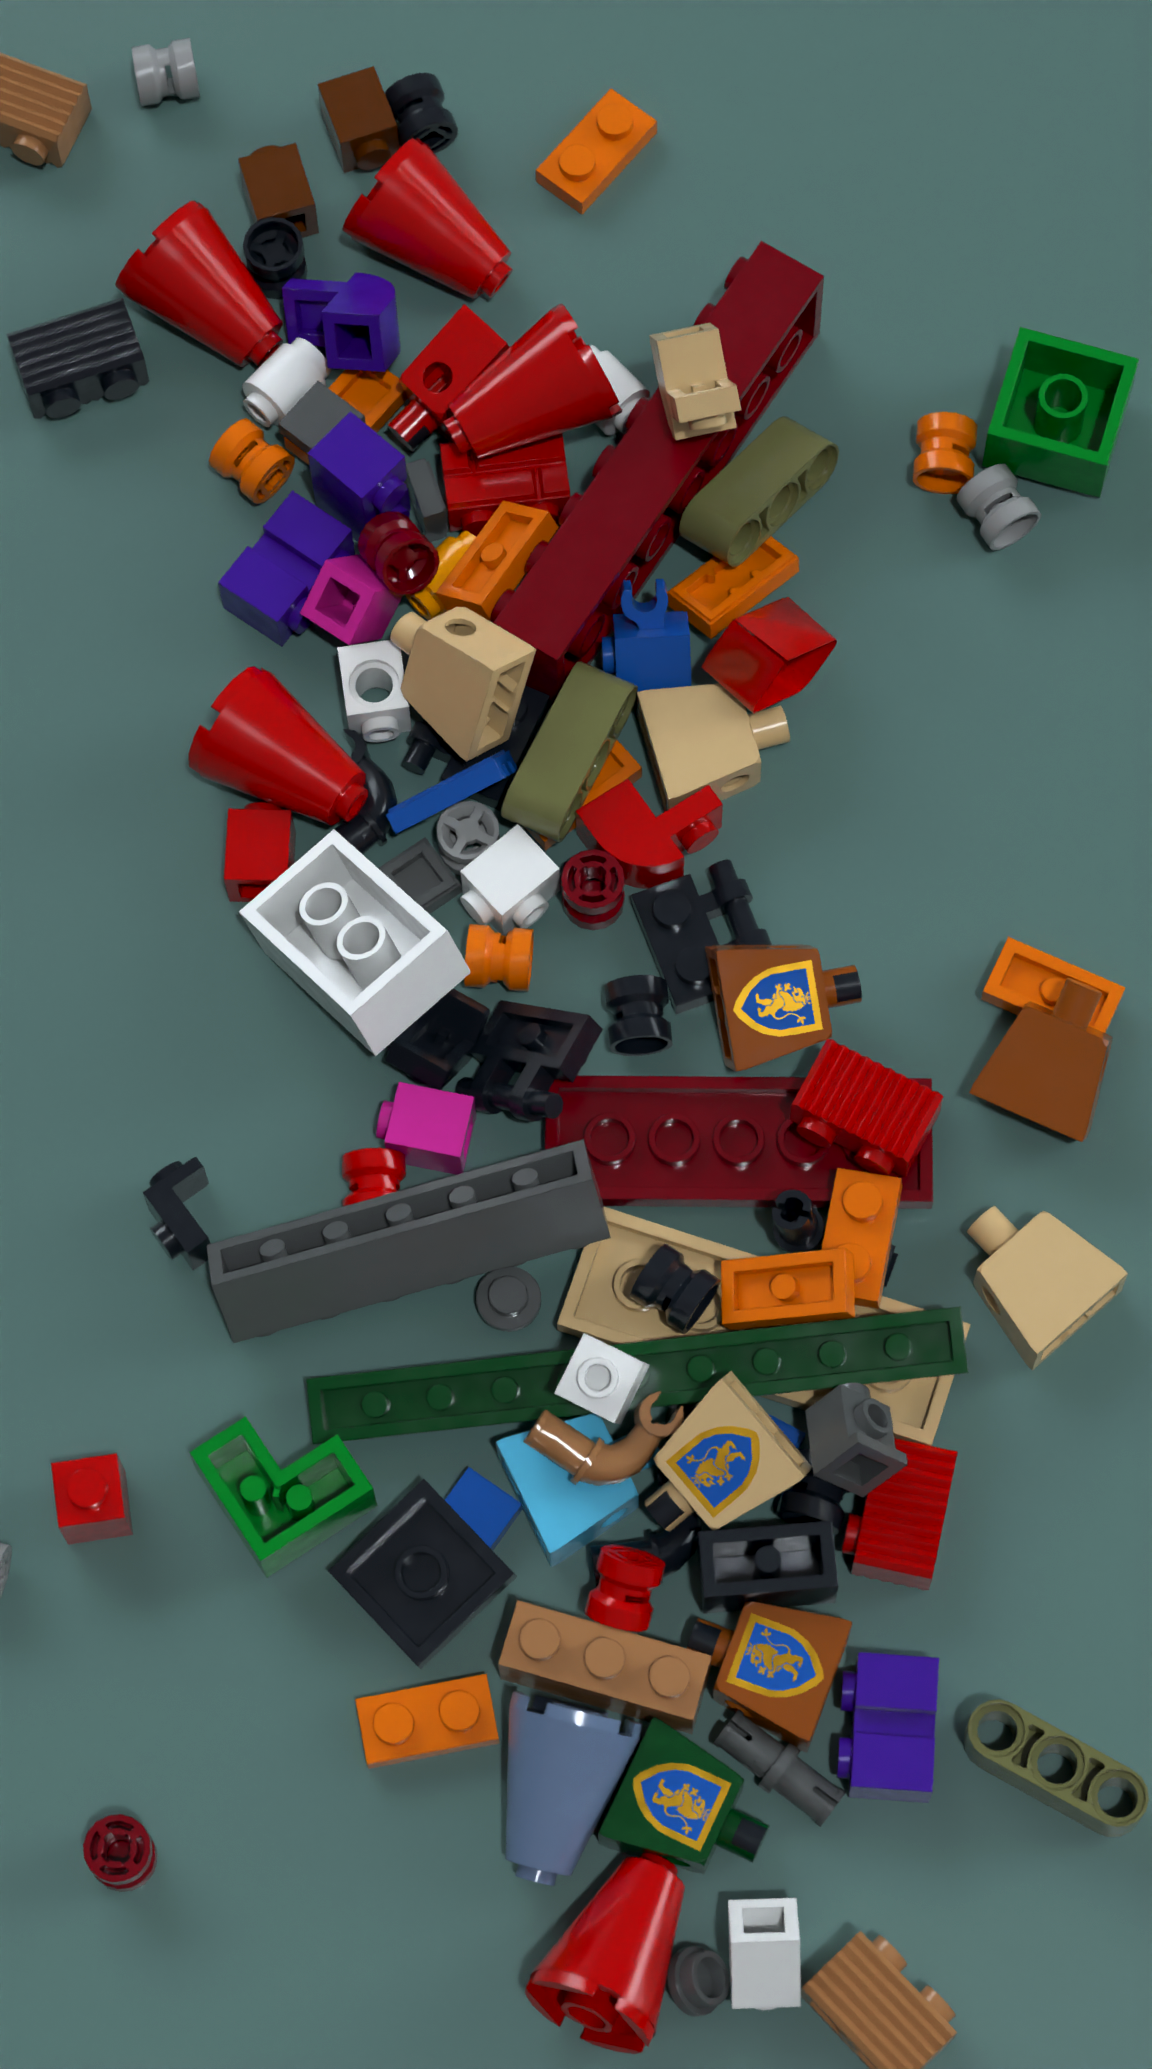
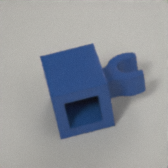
M656 579L655 597L646 603L636 601L632 594L631 580H623L620 587V601L624 614H613L614 636L602 637L603 671L615 674V676L637 685V692L691 686L688 612H666L668 592L664 579Z

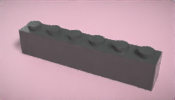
M579 1140L208 1244L207 1252L211 1286L232 1341L237 1343L255 1337L269 1336L277 1331L315 1320L330 1319L340 1313L376 1303L394 1301L402 1296L440 1285L455 1284L465 1278L490 1271L519 1266L527 1261L558 1252L580 1249L591 1243L611 1238L588 1152L584 1140Z

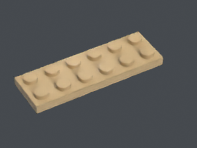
M604 1207L611 1238L591 1243L583 1248L557 1322L558 1331L582 1338L585 1333L608 1345L779 1327L769 1326L730 1330L722 1325L721 1284L705 1312L686 1334H682L667 1323L666 1312L663 1310H659L656 1307L645 1308L630 1298L631 1289L651 1257L666 1243L683 1254L684 1262L691 1270L705 1269L720 1280L722 1260L760 1256ZM881 1296L879 1309L855 1305V1318L924 1311L925 1309ZM963 1322L964 1338L966 1342L971 1324ZM955 1375L866 1384L865 1386L869 1388L871 1398L890 1406L894 1438L932 1446ZM835 1388L761 1397L805 1411Z

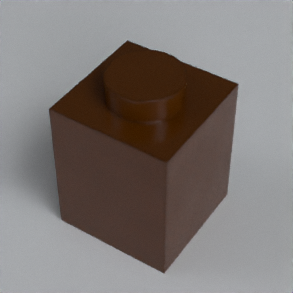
M372 66L317 84L321 115L343 172L347 173L357 169L371 170L384 165L399 149L397 124L375 67Z
M296 143L282 147L276 145L264 146L255 150L251 155L238 158L242 186L254 224L259 220L270 217L284 218L298 228L302 238L319 233L315 202Z

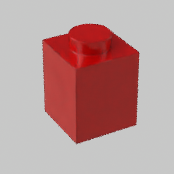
M267 802L250 803L244 809L228 808L224 882L230 902H250L294 864L296 831L291 810H282L279 806Z
M117 1453L51 1463L58 1527L68 1545L133 1535L126 1472Z

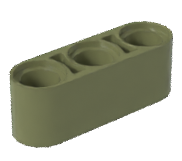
M787 416L779 417L693 497L684 510L680 521L679 532L681 537L733 567L740 565L829 480L838 462V446Z
M578 661L569 673L507 791L501 810L502 818L560 843L563 841L576 819L575 811L583 806L628 720L636 700L637 685L587 663Z
M1001 1699L989 1700L979 1705L971 1714L963 1736L964 1750L969 1759L984 1771L1090 1830L1107 1837H1120L1131 1832L1146 1812L1149 1802L1148 1788L1143 1778L1129 1767L1013 1703ZM996 1720L1002 1722L1012 1732L1014 1743L1005 1750L995 1751L989 1749L981 1743L977 1728L987 1721ZM1050 1753L1062 1755L1069 1761L1072 1767V1779L1064 1784L1048 1782L1041 1776L1038 1770V1759ZM1110 1786L1123 1789L1132 1800V1813L1119 1818L1106 1814L1098 1803L1099 1790Z

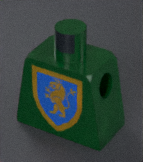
M653 1717L598 1834L599 1844L606 1848L638 1857L642 1853L656 1854L667 1859L677 1868L704 1874L717 1846L753 1863L767 1834L769 1825L734 1809L744 1787V1779L738 1773L663 1721Z

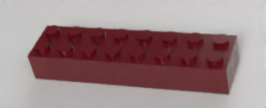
M763 241L759 243L749 259L741 256L735 262L724 284L726 292L716 306L708 303L702 309L693 325L711 323L719 329L727 377L737 385L741 410L734 412L737 428L675 440L667 421L659 387L650 400L642 397L635 404L627 419L625 428L628 431L617 447L609 444L597 459L592 471V477H594L592 483L583 495L575 492L569 498L559 517L558 524L561 525L559 530L549 543L542 540L537 544L525 565L526 577L516 591L510 588L501 595L492 611L490 620L494 624L536 649L526 686L550 695L551 705L556 700L575 664L578 661H582L590 665L602 648V637H610L614 631L613 614H624L620 601V587L623 580H631L633 598L636 599L680 536V521L689 502L732 461L820 334L824 275Z

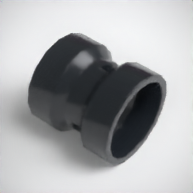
M430 73L412 74L394 82L387 88L385 95L394 119L399 124L398 139L401 147L412 138L416 140L418 138L424 144H427L435 154L454 142L458 135V127L452 113L442 106L444 92L439 79L435 75Z
M275 217L259 220L249 228L243 242L247 263L246 268L266 298L283 299L282 287L290 278L306 279L307 276L301 232L293 223L284 218Z
M633 975L617 978L604 986L606 1008L613 1013L615 1020L608 1028L610 1051L624 1056H643L660 1053L673 1045L671 1023L662 1017L663 1008L669 1003L667 981L654 975Z
M666 1243L656 1251L643 1268L631 1289L630 1298L645 1308L656 1307L659 1310H663L666 1312L667 1323L682 1334H686L711 1303L718 1291L721 1280L705 1269L691 1270L685 1264L683 1254Z
M798 1449L812 1466L810 1449ZM812 1468L803 1479L793 1485L792 1489L782 1493L776 1513L780 1518L791 1524L832 1521L833 1535H836L840 1532L845 1516L840 1502L843 1500L844 1494L850 1491L814 1476Z

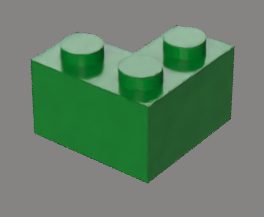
M246 1416L189 1452L200 1477L266 1578L378 1506L372 1485L338 1434L282 1470Z

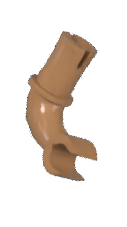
M661 1391L648 1395L636 1407L634 1412V1428L625 1438L612 1445L605 1444V1441L600 1437L595 1442L545 1409L529 1431L524 1443L572 1474L570 1482L575 1485L579 1481L595 1486L618 1484L639 1473L652 1457L660 1441L676 1432L684 1419L683 1406L675 1410L668 1424H652L650 1408Z

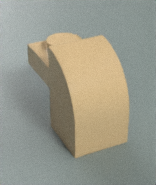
M705 323L649 335L659 390L674 439L681 440L737 428L734 412L740 411L741 405L737 385L727 377L719 329L711 323Z

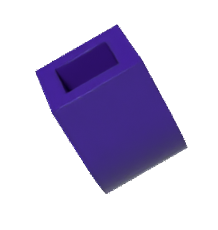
M355 272L347 282L290 278L282 287L288 344H291L299 337L307 340L314 346H324L326 349L327 367L334 369L385 372L398 357L401 351L396 294L394 286L386 279L372 274Z

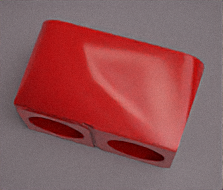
M789 597L781 598L762 608L733 619L706 657L702 668L752 713H756L804 689L835 648L837 639Z

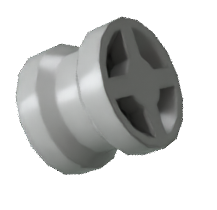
M474 801L457 802L448 807L440 816L436 827L440 857L450 871L460 876V871L500 839L498 820L493 811L484 804ZM476 842L481 844V847L475 846L473 848H467V850L465 851L467 845H472Z

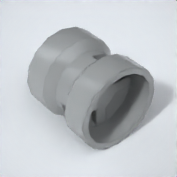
M190 38L172 40L166 48L155 49L149 44L131 47L141 106L159 104L164 97L173 95L178 96L182 100L200 97ZM165 66H171V78H167Z
M997 464L978 473L961 488L956 499L969 517H975L980 522V535L992 550H1000L1019 541L1041 519V513L1029 497L1021 496L1017 491L1018 480L1006 464Z

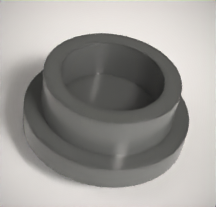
M505 1267L491 1271L482 1279L478 1286L476 1294L477 1308L482 1319L492 1328L505 1332L521 1330L531 1324L539 1313L541 1307L539 1285L531 1274L521 1268Z
M691 1946L678 1950L671 1958L667 1974V1986L677 2007L685 2014L697 2017L711 2013L717 2005L726 1999L729 1992L730 1979L728 1969L717 1953L701 1947Z

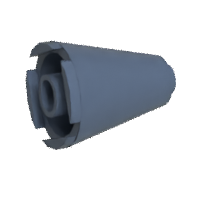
M513 1691L509 1704L505 1859L518 1864L515 1876L555 1886L557 1874L572 1875L640 1739L643 1724L625 1718L623 1729L620 1731L622 1721L608 1718V1713L538 1695H535L533 1707L530 1708L528 1707L530 1697L522 1692Z

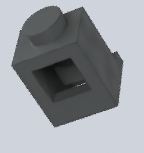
M860 1383L840 1384L805 1410L814 1476L864 1497L908 1465L906 1453L895 1448L890 1406L871 1398L870 1390L867 1386Z

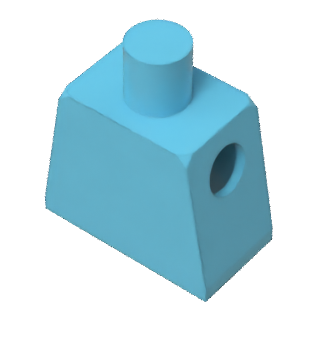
M595 1413L564 1421L594 1442L600 1437L605 1441V1444L612 1445L627 1436L624 1435L613 1441L602 1417ZM529 1431L502 1438L496 1441L498 1459L519 1502L523 1505V1511L550 1567L564 1561L639 1507V1494L631 1477L618 1484L595 1486L579 1481L575 1485L570 1482L572 1474L524 1443ZM658 1446L641 1471L656 1465L653 1458L660 1451Z

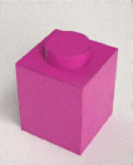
M359 554L326 559L300 614L346 644L353 645L382 639L404 594H397L389 590L376 571L372 570Z
M398 1082L394 1102L384 1100L377 1123L376 1138L385 1139V1148L404 1153L406 1165L455 1175L464 1172L476 1120L475 1099L473 1096Z

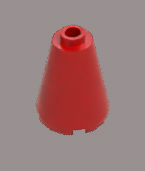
M414 138L408 140L374 176L378 182L366 197L361 194L345 219L342 230L352 240L473 300L483 292L491 298L503 286L513 271L506 264L511 251L430 147L418 138L416 140Z
M195 200L190 201L177 209L152 232L156 239L144 254L139 249L134 252L119 273L115 286L124 294V297L240 367L246 366L251 361L259 367L283 343V339L277 335L283 326V322L208 208H205L200 202L197 203Z
M562 303L550 309L448 404L453 416L443 421L461 454L472 448L478 459L611 419L622 413L621 407L617 404L619 400L589 344L586 345L581 336L577 337L574 330L579 327Z
M255 666L248 667L233 678L211 705L220 714L210 731L199 725L194 735L188 754L189 767L199 773L201 777L322 823L334 825L341 819L347 822L352 820L361 810L368 797V790L364 788L366 781L365 772L276 676L262 667L261 670Z
M642 1853L640 1858H625L531 1973L530 1980L525 1988V1995L531 2005L545 2018L559 2027L565 2016L585 2026L580 2039L593 2045L615 2052L630 2054L641 2053L645 2045L648 2047L656 2033L685 1891L683 1882L677 1877L678 1869L667 1859L652 1853Z

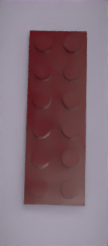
M577 1075L573 1083L554 1080L548 1091L557 1093L562 1097L563 1110L555 1119L546 1118L545 1150L584 1140L603 1206L777 1208L775 1200L778 1195L783 1191L792 1189L805 1193L810 1198L813 1208H830L837 1168L871 1173L855 1161L854 1157L857 1153L833 1142L830 1148L820 1147L809 1142L797 1132L796 1128L799 1124L790 1120L791 1104L806 1077ZM908 1078L932 1090V1078ZM932 1130L922 1145L908 1175L903 1177L893 1171L889 1175L902 1179L903 1186L898 1209H932Z

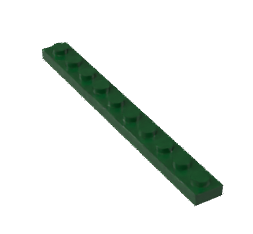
M961 1306L610 1345L650 1365L628 1410H636L637 1405L644 1398L659 1391L661 1393L651 1408L700 1403L710 1389L730 1371L733 1372L753 1397L830 1389L846 1383L866 1385L968 1373ZM576 1349L306 1379L312 1441L316 1445L323 1444L337 1434L342 1442L537 1421L545 1409L558 1418L583 1416L593 1412L554 1394Z

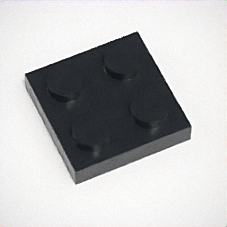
M425 1479L415 1486L328 1570L420 1669L435 1657L517 1577Z

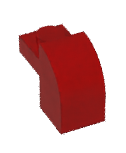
M627 778L575 811L576 834L587 850L605 851L617 859L623 868L626 885L649 889L684 876V855L681 852L684 850L689 854L698 852L719 834L718 829L722 827L723 804L712 788L707 785L656 817Z

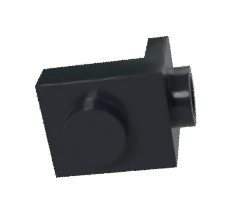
M452 989L392 1042L385 1061L405 1071L412 1080L442 1090L472 1059L473 1055L470 1052L483 1032L490 1011L481 1003Z
M197 1157L190 1159L185 1164L176 1161L165 1166L150 1180L149 1185L151 1187L143 1192L149 1211L158 1222L150 1228L157 1242L171 1260L181 1254L192 1270L208 1261L207 1245L210 1244L208 1236L183 1204V1202L209 1184L205 1168Z

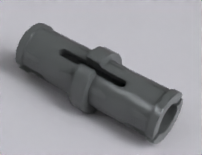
M741 1710L735 1713L713 1743L717 1748L723 1749L761 1779L758 1786L767 1793H770L772 1789L776 1790L816 1821L815 1823L819 1827L825 1822L846 1793L842 1788L836 1787L797 1756L801 1750L792 1743H789L787 1747L783 1746L744 1716Z

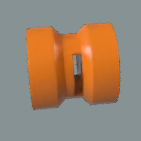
M935 412L924 415L918 420L916 443L921 448V454L914 459L912 480L917 487L937 494H956L974 477L975 464L969 458V452L976 447L978 425L973 419L954 412Z
M247 418L237 421L222 434L214 445L209 457V465L223 477L235 478L239 482L240 492L256 504L264 503L281 489L288 480L295 464L294 456L278 444L270 445L264 440L263 430Z
M470 924L465 962L471 973L464 978L465 987L484 988L490 982L497 983L500 980L503 981L508 990L528 992L532 971L534 929L513 928L507 933V936H504L502 933L495 932L489 925Z

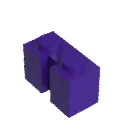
M350 411L308 452L316 506L352 529L353 538L358 542L364 526L376 515L387 511H398L409 517L411 507L409 489L404 483L407 479L405 456Z
M293 490L263 526L264 534L253 548L247 546L218 582L223 608L281 647H283L294 632L301 634L312 623V621L301 615L300 612L325 560L355 555L352 529Z
M858 1652L855 1671H843L840 1711L853 1712L852 1737H839L837 1778L849 1779V1798L929 1803L933 1793L939 1658Z

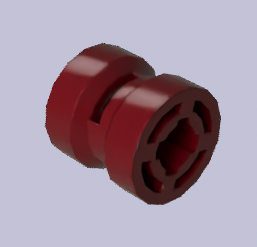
M398 511L381 513L367 522L361 531L358 541L360 555L372 570L376 571L389 590L397 594L410 595L424 589L437 574L440 562L438 551L421 534L407 515Z
M591 849L581 851L572 856L564 866L561 877L564 912L569 920L580 928L588 930L605 929L615 923L623 912L625 903L623 868L615 857L605 851ZM595 878L599 879V881H588V879Z
M122 1814L108 1815L95 1822L87 1832L83 1844L84 1859L96 1879L108 1889L118 1892L133 1891L143 1886L153 1875L157 1864V1849L145 1827L136 1819Z

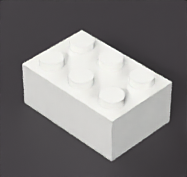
M335 829L239 911L264 953L375 1056L471 973L448 930Z

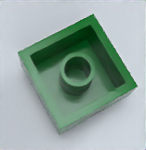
M1020 327L987 432L982 466L989 468L997 464H1006L1014 475L1100 498L1132 393L1139 359Z

